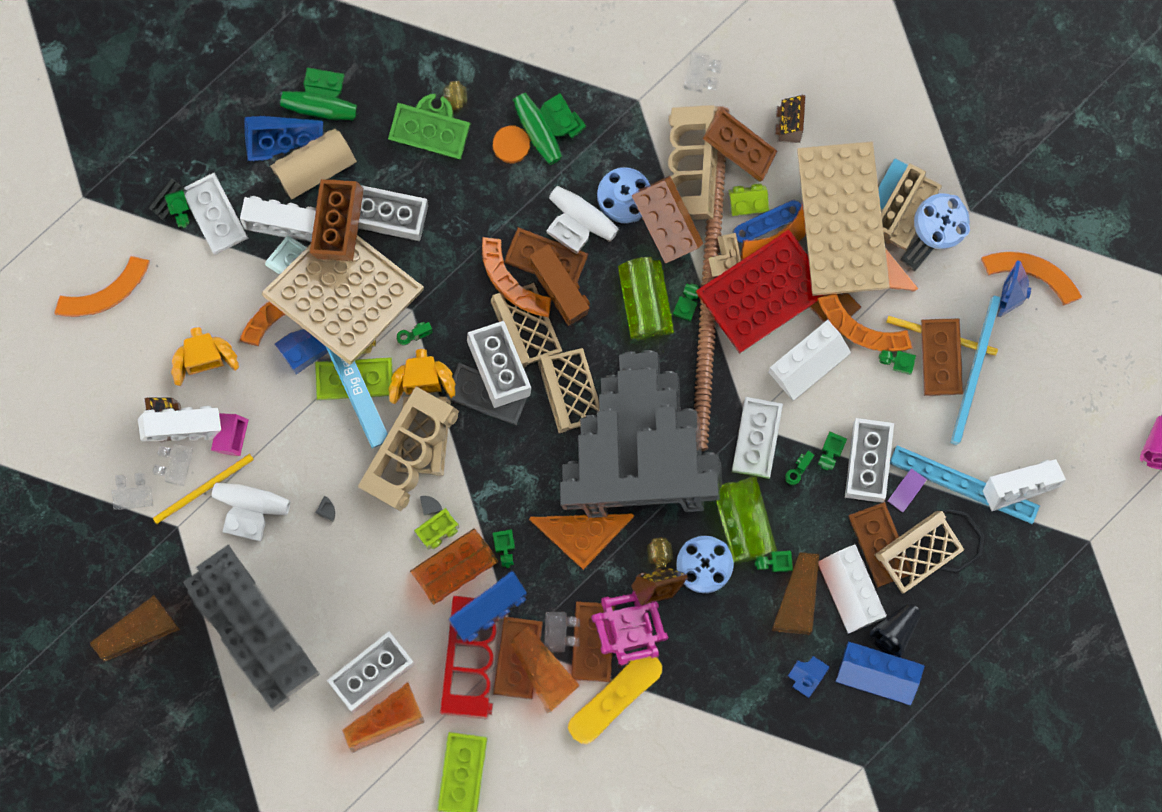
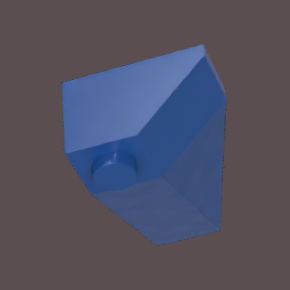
M268 116L245 117V141L248 161L268 160L276 154L290 152V149L299 146L304 147L310 141L323 136V121Z
M1016 261L1004 281L997 317H1002L1022 305L1026 298L1029 299L1030 281L1021 261Z
M305 329L289 333L274 344L296 375L328 353L326 346Z

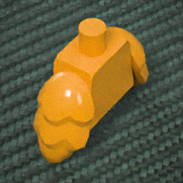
M195 327L190 330L191 338L185 339L184 345L180 346L174 353L171 374L174 384L181 386L186 372H188V375L224 366L221 357L234 371L239 368L236 353L226 340L220 337H211L210 333L203 334L200 327Z
M418 349L416 350V358L407 359L406 364L401 365L394 372L388 390L390 402L396 404L404 392L406 395H410L415 387L427 393L442 392V384L448 396L452 399L455 396L456 383L452 377L451 370L440 361L435 362L434 357H427V350Z

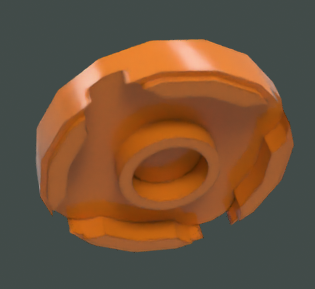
M517 126L501 128L493 139L495 155L506 163L522 161L530 150L528 134Z

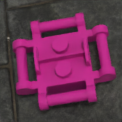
M634 591L632 594L619 597L602 598L604 613L592 616L602 643V654L616 653L620 665L646 657H658L659 653L655 643L668 639L667 633H664L657 609L659 608L658 602L641 606ZM634 601V607L612 611L611 606ZM646 611L651 613L657 635L652 636V626ZM646 646H647V648H648L647 650H642V651L633 652V653H629V654H626V653L624 652V651L633 650V649H637V648H642V647H646Z

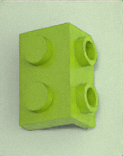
M752 184L751 187L734 186L731 190H728L732 216L769 211L768 190L766 186Z
M445 508L414 531L429 550L430 548L435 549L442 544L441 540L447 536L451 538L458 533L459 524Z

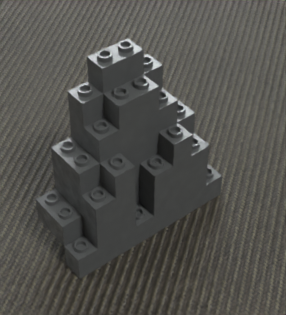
M646 350L643 353L637 354L635 352H625L623 355H619L620 371H618V377L617 375H607L606 378H601L600 411L597 412V416L587 415L586 418H581V435H578L579 462L569 461L568 464H562L563 482H560L562 508L564 510L584 509L588 518L608 517L606 507L680 502L685 512L704 511V501L720 500L719 487H722V466L718 454L706 452L702 455L701 426L697 411H693L690 408L681 411L678 373L665 371L663 374H660V358L658 353L652 350Z
M228 544L196 566L198 572L183 583L205 619L221 636L222 642L239 668L245 673L254 688L260 692L270 708L276 711L290 701L289 696L315 679L320 673L255 585L256 582Z

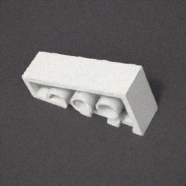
M203 406L196 410H193L192 407L182 408L181 411H174V409H164L162 412L147 410L138 418L141 441H164L168 439L167 437H171L173 441H180L186 437H189L190 440H198V438L205 437V440H212L221 431L218 408H211V406Z
M1045 460L1037 465L990 477L983 489V493L991 510L994 511L1062 487L1066 479L1057 460Z

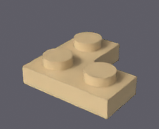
M736 233L718 236L721 255L709 258L713 277L722 274L742 261Z

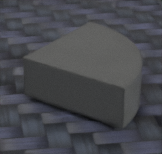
M324 496L316 514L334 522L335 507L331 500Z
M420 496L424 516L439 513L443 510L440 503L433 497Z

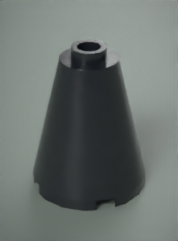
M906 604L870 631V638L874 637L876 640L874 644L882 652L890 655L895 654L900 658L904 654L920 620L919 608L913 604Z

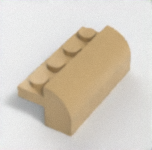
M333 129L318 139L310 141L306 146L293 151L285 158L277 160L271 165V168L292 200L318 185L321 179L326 180L356 163V160L341 133Z
M910 163L881 212L884 242L887 244L892 243L904 250L908 249L916 234L914 216L917 208L925 199L938 194L942 188L941 184L925 177L926 171ZM924 208L925 215L928 213L926 208Z

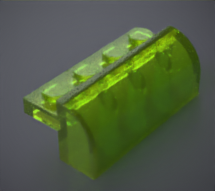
M643 257L619 265L618 269L631 338L646 339L655 334L670 335L674 333L661 260Z
M752 476L739 482H728L719 487L720 500H716L733 562L751 561L757 557H764L766 554L777 551L757 478Z

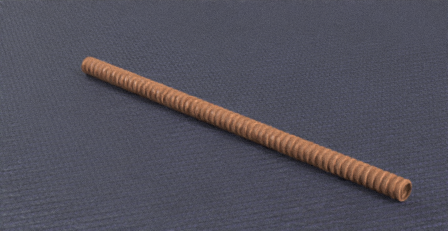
M717 106V107H716L717 109L723 108L725 111H727V112L729 113V109H728L727 107H724V106ZM719 151L717 153L713 219H707V225L705 226L707 230L705 231L706 237L704 238L706 241L704 246L706 248H704L705 254L703 255V258H705L703 264L705 265H703L704 271L702 272V281L704 282L701 286L717 277L712 276L709 258L720 256L719 253L721 252L718 236L722 235L720 232L722 227L720 225H722L721 219L723 218L721 214L723 213L722 203L724 202L722 197H724L723 186L725 182L723 180H725L726 156ZM701 300L700 303L702 305L700 309L702 311H700L701 317L699 318L701 321L699 326L701 328H699L700 334L698 335L700 339L698 344L700 345L697 347L699 350L697 355L699 357H697L698 363L696 364V367H698L696 373L698 374L695 381L697 385L695 390L697 392L694 394L696 396L694 398V402H696L694 404V411H697L700 419L701 450L705 451L708 449L707 444L709 443V440H707L709 434L707 432H709L708 426L710 425L708 422L710 417L708 415L710 414L709 409L711 405L709 403H711V399L709 397L712 395L710 393L712 391L710 386L713 379L711 375L713 370L711 368H713L712 362H714L712 358L714 353L712 351H714L713 345L715 344V341H713L715 335L713 334L716 331L714 329L716 327L714 323L716 320Z

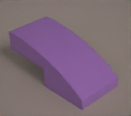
M911 468L887 502L901 512H904L927 479Z

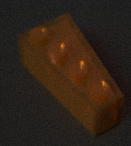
M799 553L771 631L808 635L812 633L819 554Z
M152 596L90 644L102 660L108 661L129 652V650L143 646L171 632L178 631L180 628L159 600Z
M526 627L510 641L547 714L552 712L580 686L529 627Z
M407 682L402 688L390 694L383 702L375 705L368 713L360 716L345 727L342 732L350 751L353 753L425 723L409 682Z

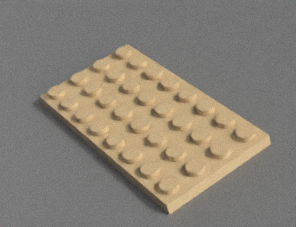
M873 141L797 148L813 296L889 289Z

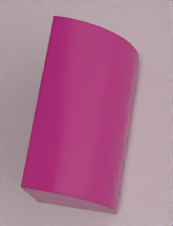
M219 413L221 431L213 438L211 450L221 454L241 456L249 419L237 414Z

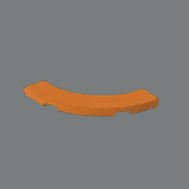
M803 204L796 218L777 234L758 240H743L741 259H745L788 229L798 242L806 235Z
M483 237L482 258L486 272L496 289L517 307L529 313L549 318L551 298L538 295L521 287L504 265L501 240Z
M999 252L981 258L988 275L1010 272L1016 261H1021L1026 274L1046 282L1060 298L1063 305L1082 298L1075 284L1063 271L1040 257L1021 252Z
M130 256L129 262L122 274L105 289L81 297L60 295L54 312L55 315L65 317L94 315L116 306L127 298L138 283L141 282L150 261Z
M828 294L818 298L819 304L830 323L838 332L852 342L878 351L894 352L912 349L907 330L880 332L869 329L855 321L846 312L837 294Z
M268 301L249 320L240 337V342L259 347L264 334L270 326L286 314Z

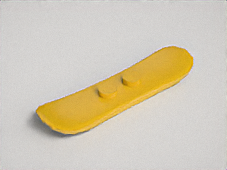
M646 657L631 661L598 695L570 719L568 731L571 736L581 744L593 742L625 708L660 677L662 665L658 658Z

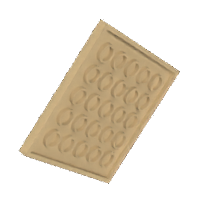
M358 235L353 261L316 259L310 254V244L262 292L264 298L349 365L368 348L424 288Z

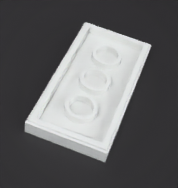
M215 173L184 187L187 190L185 194L186 201L214 255L248 239Z
M745 397L732 472L770 479L782 403Z

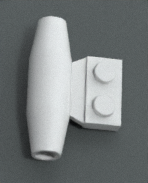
M559 186L552 191L549 199L564 214L557 216L546 233L576 254L588 241L589 232L609 241L613 240L619 228L604 213L580 196Z
M215 483L212 490V498L233 506L227 513L223 532L261 541L265 528L264 514L287 515L290 509V500L269 491L241 484Z

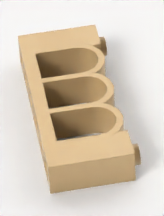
M715 105L671 108V114L669 115V124L673 128L670 133V142L676 149L669 156L668 166L674 173L671 178L676 188L684 181L702 180L701 196L681 197L692 220L713 219L718 150L706 141L704 145L680 146V138L688 131L705 130L706 133L717 111ZM692 155H704L703 170L678 171V164L682 158Z
M415 387L358 487L402 512L410 500L411 495L407 492L413 490L418 483L419 473L417 469H422L430 463L432 458L431 446L439 444L444 439L446 426L450 428L457 421L459 411L424 390ZM418 411L431 417L436 422V430L428 438H421L408 431ZM405 434L422 445V454L416 461L409 462L394 454ZM391 458L406 465L409 470L408 479L401 485H393L380 478Z

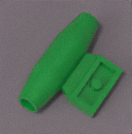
M307 68L304 81L305 92H282L280 103L281 107L300 114L336 120H355L357 110L356 104L337 98L341 94L344 74Z
M526 93L514 98L513 102L520 121L535 148L549 165L561 160L562 155L555 136H564L580 127L561 93L546 101L540 110Z

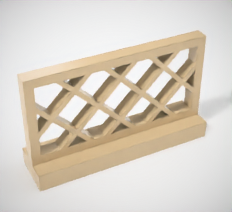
M534 283L523 286L524 289H531L532 292L538 294ZM500 293L492 296L491 304L499 322H505L523 368L528 364L537 362L541 356H552L562 353V348L548 317L540 316L537 318L530 315L529 312L525 313L516 309L517 306L512 307L508 305L505 297ZM514 312L525 316L522 325L514 322ZM527 318L537 322L534 330L523 326ZM539 323L547 326V335L536 331ZM522 329L532 333L529 342L521 339L520 332ZM534 335L544 339L541 347L531 343ZM546 340L554 343L556 350L548 351L544 349ZM529 346L539 350L536 357L529 358L527 353Z
M583 348L540 357L538 365L558 432L563 433L569 429L581 427V418H586L587 415L585 414L589 407L597 412L600 411L598 396ZM580 354L581 364L577 366L570 362L571 356ZM559 359L565 363L561 371L553 366V360ZM567 364L577 370L573 378L563 373ZM578 371L586 375L587 380L585 384L574 379ZM560 376L570 380L566 389L558 383ZM572 382L582 387L578 395L568 390ZM584 389L592 394L590 402L580 397ZM566 393L576 399L572 407L564 403L563 398ZM578 400L588 405L584 413L574 409ZM571 411L581 416L579 422L570 423L569 415Z
M403 397V407L405 406L409 397ZM447 397L438 398L451 405V401ZM428 416L419 424L414 418L418 426L411 433L414 434L421 428L426 434L424 438H428L435 432L436 422ZM431 419L434 423V429L427 433L422 426ZM447 426L444 439L439 444L432 446L430 469H417L419 474L444 476L448 437ZM404 435L398 447V456L402 459L409 456L412 461H415L410 454L418 447L422 450L421 443L411 438L416 445L407 451L404 448V442L410 437ZM397 461L396 472L409 473L408 468H402V463Z
M935 511L875 554L878 561L883 563L901 593H905L964 551L961 543L946 522V516L942 511ZM942 524L945 529L944 537L935 536L936 527ZM922 537H931L929 548L920 547ZM934 538L943 540L942 551L933 549ZM947 541L953 542L957 550L952 553L945 552ZM908 547L915 548L914 559L905 557ZM919 549L928 551L926 562L917 560ZM932 552L941 553L940 562L937 564L930 563ZM891 559H900L898 570L892 569L888 563ZM904 560L913 562L911 573L902 571ZM917 563L926 564L925 572L922 575L915 574ZM902 573L911 575L910 582L905 587L900 581Z

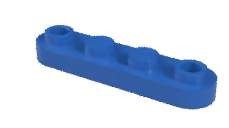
M792 200L737 225L733 230V233H736L737 242L743 243V240H752L793 221L798 215L802 204ZM791 207H794L796 210L794 214L790 213ZM740 230L745 232L744 237L739 236Z

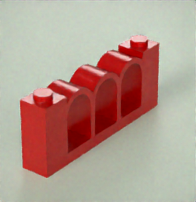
M453 596L451 616L476 598ZM450 624L440 709L441 715L488 719V715H492L493 703H490V698H487L491 690V682L486 672L492 668L494 663V655L489 645L496 639L497 629L495 624L492 626V634L487 640L471 642L467 640L465 643L463 640L457 639L458 634ZM456 646L485 649L490 657L489 662L483 668L478 669L455 667ZM453 673L482 676L487 684L485 691L479 696L451 694Z

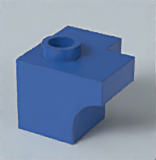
M813 656L809 662L797 661L788 676L796 681L793 685L795 689L810 697L829 666Z

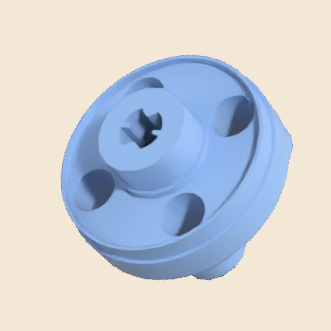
M618 168L610 171L601 180L597 191V201L601 212L609 219L619 223L639 221L642 218L640 212L638 214L630 212V209L637 208L632 195L640 190L636 187V184L642 183L645 187L650 185L646 177L632 168ZM616 177L619 179V181L617 183H611L610 179ZM606 202H611L614 206L612 208H606L604 207V204Z
M946 193L935 194L925 199L916 210L914 216L916 233L926 245L932 248L947 249L956 246L970 232L968 211L961 202V199L956 195ZM948 200L952 203V209L948 206ZM924 208L928 210V216L925 215ZM957 226L961 229L960 234L956 231ZM933 235L937 236V242L933 240Z
M699 536L687 541L681 548L677 557V571L685 574L692 573L696 576L694 582L685 581L684 585L689 589L699 593H711L722 588L730 579L733 571V557L724 542L711 536ZM694 546L697 552L694 555H690L687 553L686 548ZM714 548H723L724 554L721 556L716 555ZM702 562L703 564H705V562L708 563L707 569L706 566L704 568L701 567ZM720 574L723 576L724 581L716 583L713 580V576Z

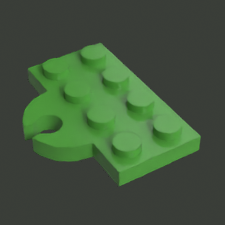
M436 94L423 97L416 108L398 103L389 140L461 159L471 123L453 118L452 105L445 97L442 96V106L439 109L432 107Z

